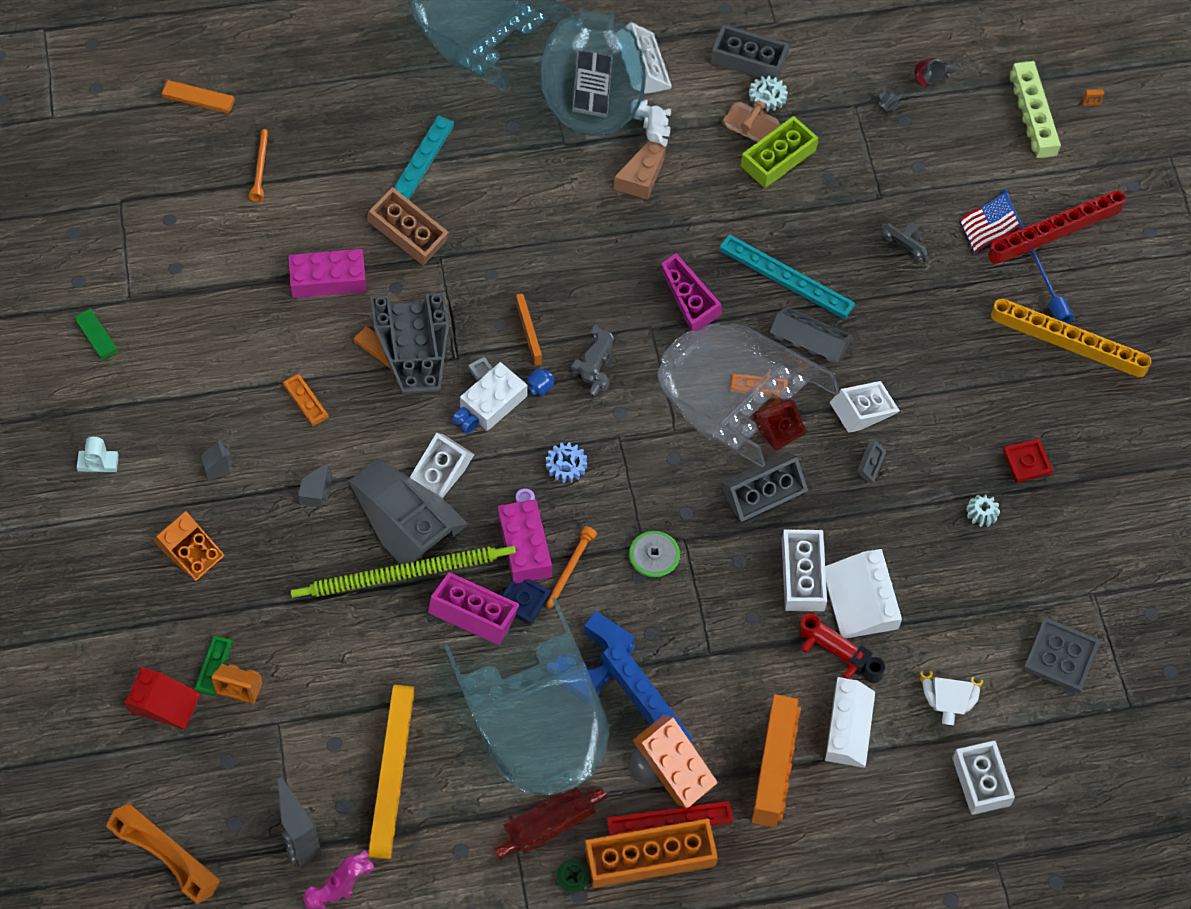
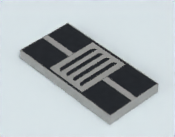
M578 49L572 103L573 112L603 118L607 117L612 56Z

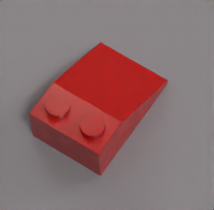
M141 667L125 704L130 713L185 730L201 693L162 673Z

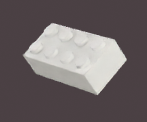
M784 530L782 536L785 611H825L827 590L823 530Z

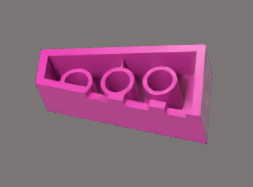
M677 253L662 263L663 275L692 335L722 315V304Z

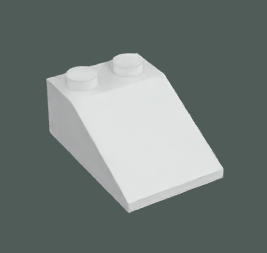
M881 381L843 388L830 401L831 406L848 433L867 428L899 412L898 407Z
M436 433L410 478L443 498L466 470L475 454L447 436Z

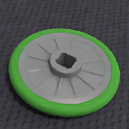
M648 531L640 534L633 540L629 549V558L631 564L639 573L648 577H662L671 573L676 568L680 559V550L676 541L668 534L660 531Z

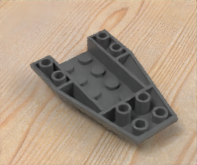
M444 293L426 294L424 302L391 304L389 296H370L374 331L402 394L440 392L449 328Z
M379 458L348 481L381 544L400 565L404 564L405 567L406 563H409L410 566L411 562H414L415 565L416 561L421 563V560H423L422 554L447 534L454 537L468 526L466 521L442 497Z

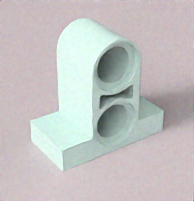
M88 437L86 439L85 451H79L77 470L86 472H117L118 452L107 451L101 438Z

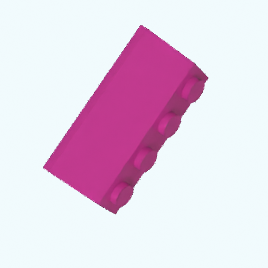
M448 572L431 596L428 613L500 645L510 629L520 604Z

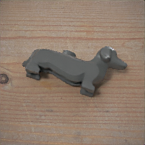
M594 325L590 332L591 335H594L592 339L593 344L583 354L582 361L576 359L572 365L573 377L581 375L584 382L592 384L590 389L592 397L599 391L605 392L609 388L610 381L608 377L599 370L603 363H608L610 359L609 352L614 340V336L610 332L606 331L605 328H599L597 325Z

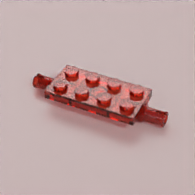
M572 785L503 826L510 836V840L494 848L497 857L502 860L515 851H522L526 854L596 813L594 805L607 799L604 789L599 787L590 794L583 795L575 785Z

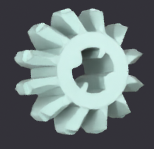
M978 494L975 499H970L966 510L968 512V519H973L972 524L977 522L980 527L983 524L989 527L991 523L997 521L1000 510L998 509L999 503H993L994 497L988 499L985 494L982 498Z

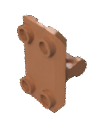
M760 100L755 102L754 107L743 102L735 103L722 122L728 130H734L757 142L780 126L777 118L763 112L765 104Z

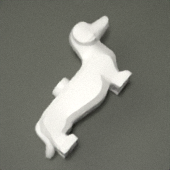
M646 99L644 101H635L632 105L631 113L635 119L642 121L645 118L643 128H646L648 140L667 146L668 140L663 139L662 136L669 137L670 127H668V118L665 115L670 116L671 109L663 110L659 106H647L648 100Z

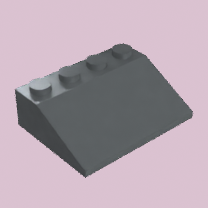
M281 776L278 778L281 820L284 830L281 833L284 837L283 841L286 845L288 858L293 865L297 863L301 869L322 854L315 825Z

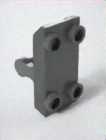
M889 223L881 226L882 234L888 242L892 244L894 241L909 250L914 255L913 258L918 262L923 263L925 261L928 263L930 258L926 248L917 242L921 238V234L916 223H908L904 232H901Z

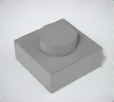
M485 357L468 365V369L477 382L493 369Z

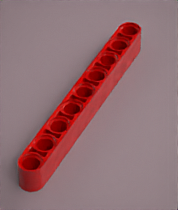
M1120 190L1111 191L993 241L988 253V259L992 263H1002L1118 214L1126 200V195Z

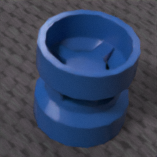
M465 407L459 409L452 419L456 425L462 426V430L467 434L472 432L479 423V419L475 415H471L470 411Z

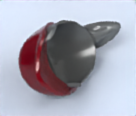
M928 58L917 63L914 74L919 85L927 86L940 81L946 72L953 73L958 71L959 67L939 59Z

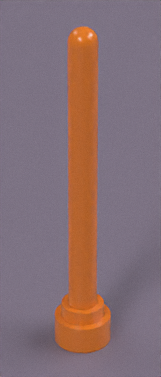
M267 129L261 131L254 186L249 191V199L253 202H261L264 197L261 184L268 138Z
M588 526L582 528L580 532L581 540L546 602L547 608L550 609L554 606L586 545L594 541L597 532L593 528Z

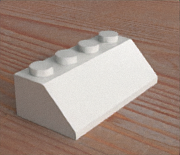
M630 22L616 35L633 88L645 94L670 89L672 86L654 33Z
M837 678L825 761L865 768L875 691L857 680Z

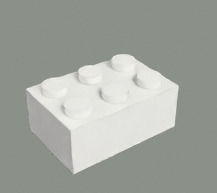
M500 362L460 396V408H467L471 415H475L479 419L478 424L488 431L527 397V384Z
M996 741L956 749L952 759L971 815L1011 806L1015 796Z

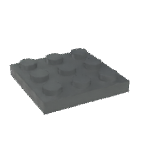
M1044 617L1023 670L1080 693L1101 640Z

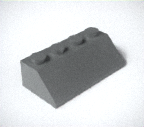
M788 307L783 308L777 313L770 333L774 334L775 338L779 340L786 339L791 342V345L798 348L802 346L808 349L809 353L825 356L827 361L833 363L835 361L839 362L842 359L853 338V335Z
M789 452L721 482L726 499L741 522L808 491L798 457Z

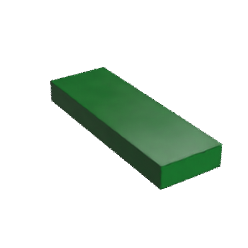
M91 308L74 317L101 361L118 352L117 347Z
M213 635L195 686L196 691L215 697L216 692L212 682V675L222 664L226 665L233 640Z

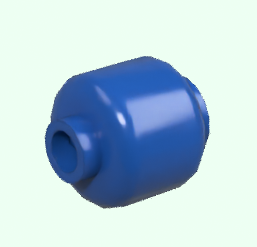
M537 368L526 379L529 385L527 389L534 396L536 394L544 396L554 386V377L547 369Z

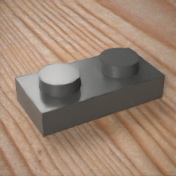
M876 440L869 441L857 470L868 483L874 482L886 454V450Z

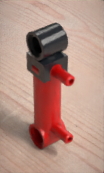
M809 613L802 617L799 633L803 638L807 639L801 647L802 652L807 653L816 642L848 664V669L842 675V678L850 679L854 673L860 675L863 671L864 678L870 683H877L882 679L886 665L881 658L872 657L873 653L862 645L857 647L823 624L817 615ZM810 624V625H812L814 628H812V629L807 628L806 625ZM870 668H876L879 672H873Z

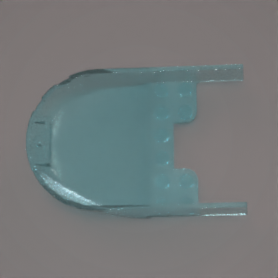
M411 0V11L417 25L443 57L455 67L460 65L503 91L506 89L503 71L495 65L500 59L499 52L493 49L498 43L514 30L523 34H530L549 19L572 32L576 30L573 10L556 0Z
M556 597L552 598L565 632L538 645L536 655L540 664L503 680L499 671L494 666H486L462 676L448 643L444 645L495 768L505 780L516 786V788L529 793H544V795L562 793L586 781L593 774L592 772L598 764H601L607 750L609 725L604 708Z

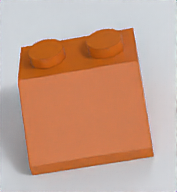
M222 664L212 675L216 694L255 704L262 686L261 675L254 670L245 671L235 665L226 666Z

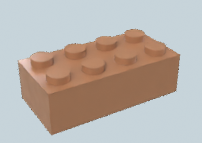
M393 187L368 212L367 221L422 266L447 240L449 233Z

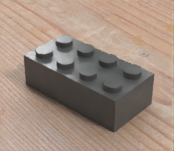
M723 25L712 50L711 64L758 78L763 76L767 79L770 76L773 80L777 77L778 82L787 59L789 44Z

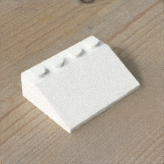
M882 549L862 552L825 566L826 586L841 636L851 638L899 629L902 618Z

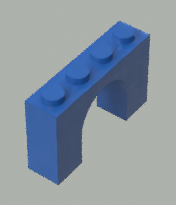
M597 611L584 625V634L600 644L605 650L620 641L630 655L635 649V637ZM561 655L549 669L550 680L587 705L591 700H596L601 692L600 688L603 684L607 685L612 678L611 673L604 664L597 669L585 670L577 667Z

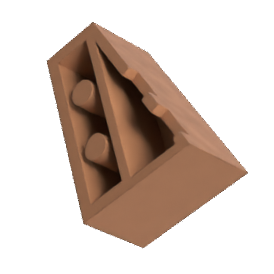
M648 141L614 177V190L648 200L664 162L666 146Z

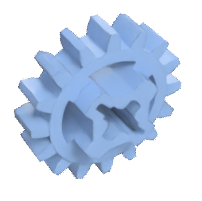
M568 442L567 446L560 443L559 448L553 446V451H548L546 470H549L550 476L555 475L556 481L561 478L562 483H565L566 479H569L570 483H572L574 477L579 480L580 474H585L587 455H583V449L578 451V445L571 447L570 442Z

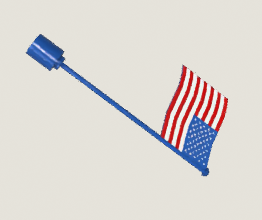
M1004 189L1002 194L990 203L970 211L960 219V223L975 255L986 246L991 245L993 241L1013 233L1018 228H1024L1011 202L1007 189ZM1034 249L1030 250L1052 296L1048 307L1053 318L1067 324L1070 323L1074 316L1066 299L1060 296L1056 297Z

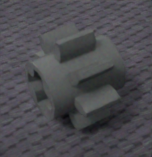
M884 90L879 95L881 99L879 104L887 112L890 109L895 111L900 106L898 102L900 97L894 91L886 92Z

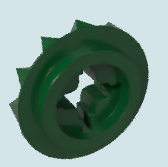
M577 859L564 861L556 872L558 885L565 891L573 893L579 890L582 891L588 885L590 879L588 867ZM569 871L573 874H578L577 882L573 879H568Z

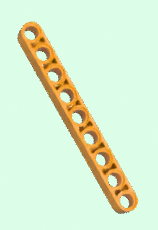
M998 299L994 303L991 317L994 321L1136 377L1145 376L1151 365V358L1147 354L1005 299Z
M393 685L369 847V858L391 859L414 699V686Z

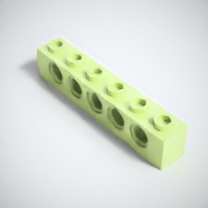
M1035 62L1014 63L1012 71H1010V80L1014 83V93L1018 96L1019 109H1022L1023 122L1027 125V135L1032 141V151H1035L1037 158L1057 156L1061 144Z

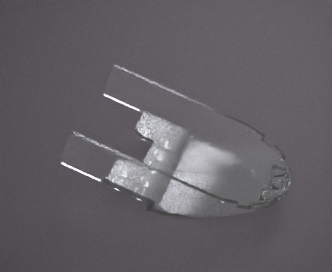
M714 323L704 325V329L695 332L691 330L685 333L669 346L661 358L662 363L660 368H658V379L663 392L679 413L707 439H715L761 467H764L766 464L760 445L749 439L757 431V425L749 417L772 395L782 400L790 399L808 382H812L835 395L840 393L833 372L746 326L730 323V325ZM733 374L741 375V377L735 378V386H738L739 389H731Z

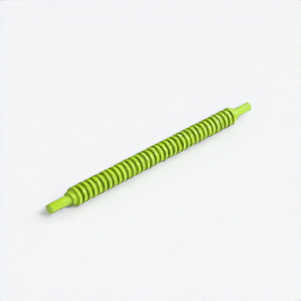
M515 545L499 549L489 546L487 547L488 551L484 547L482 548L483 552L479 548L477 549L478 553L474 549L472 550L473 554L469 550L467 555L464 551L462 556L459 552L457 557H455L454 553L452 558H450V555H447V559H445V556H441L442 560H440V557H436L437 561H435V558H431L432 562L426 559V563L424 560H421V564L419 561H416V565L414 562H411V566L409 563H406V567L404 564H401V568H399V565H396V569H394V566H390L391 570H389V567H385L386 571H384V568H380V572L378 569H375V573L373 570H370V574L368 571H365V575L363 572H360V576L358 573H355V577L353 574H350V578L348 575H344L345 579H343V576H339V580L338 577H334V581L333 578H329V583L327 579H324V584L322 580H319V585L317 581H314V584H310L309 587L291 590L292 598L309 594L319 597L320 592L324 596L325 591L329 595L330 590L334 594L335 589L339 593L340 588L344 592L346 591L345 587L349 591L351 590L350 586L354 590L356 589L355 585L359 589L361 584L364 588L366 583L369 587L371 582L374 586L376 581L379 585L381 580L384 584L386 579L389 583L391 578L394 582L396 577H398L399 581L402 580L401 576H403V579H407L406 575H408V578H412L411 574H413V577H417V573L419 576H422V572L424 575H427V571L429 574H432V570L434 573H437V569H439V572H442V568H444V571H447V567H449V570H453L452 566H454V569H458L457 565L463 568L462 564L468 567L467 563L473 566L472 562L475 565H478V561L480 564H483V560H485V563H488V559H490V562H493L499 556L516 553Z

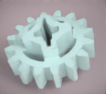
M762 76L760 81L755 79V83L751 84L749 96L750 101H754V104L757 100L762 101L765 104L766 111H769V108L775 111L776 106L781 108L782 103L785 104L788 91H786V86H782L783 81L777 82V77L772 80L770 76L767 79Z

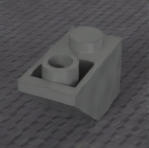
M218 440L201 455L208 480L231 474L229 467L232 466L228 446H223L222 440Z
M323 465L302 478L298 494L300 505L323 508L324 501L328 500L329 495L327 486L332 482V473L329 471V465Z

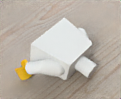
M921 671L920 681L923 683L924 694L929 705L934 707V711L943 712L942 724L954 725L955 714H965L978 702L980 687L983 683L982 679L977 684L973 680L974 677L971 678L970 682L934 677L932 682L933 672L929 671V676L926 677L923 675V671Z

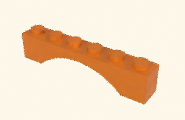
M126 804L113 811L106 827L120 839L141 846L161 859L176 876L182 892L196 904L213 895L220 880L131 804Z

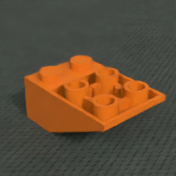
M187 511L181 513L152 539L194 581H197L225 556Z

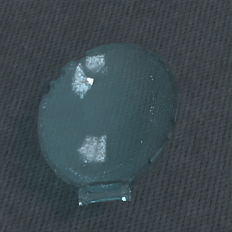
M579 8L578 17L577 15H571L565 20L562 19L555 26L544 48L540 72L545 100L550 110L564 126L582 135L603 136L620 130L634 117L644 95L646 71L642 58V49L639 48L637 44L638 39L632 30H628L621 22L614 23V13H609L608 15L584 11L583 8ZM578 49L612 56L608 115L606 118L572 111L576 54Z

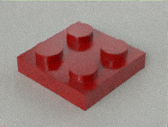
M1040 439L1003 448V453L1016 483L1052 475L1053 469Z

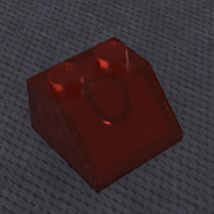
M785 396L780 397L752 414L759 431L774 450L782 448L807 433L795 401Z

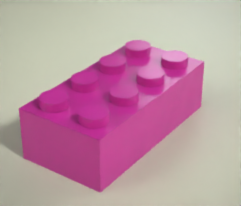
M363 249L289 255L290 283L293 298L367 292Z
M536 499L498 506V519L505 547L515 545L516 553L507 555L513 582L520 583L526 579L534 581L552 577V563Z

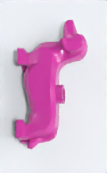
M366 850L360 854L345 858L319 889L313 885L308 888L303 896L305 908L325 909V902H336L342 897L348 899L352 894L351 889L356 879L364 873L366 875L370 874L374 869L373 863L367 859L369 856Z

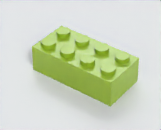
M793 116L742 153L741 167L764 188H767L814 153L817 149L819 138Z

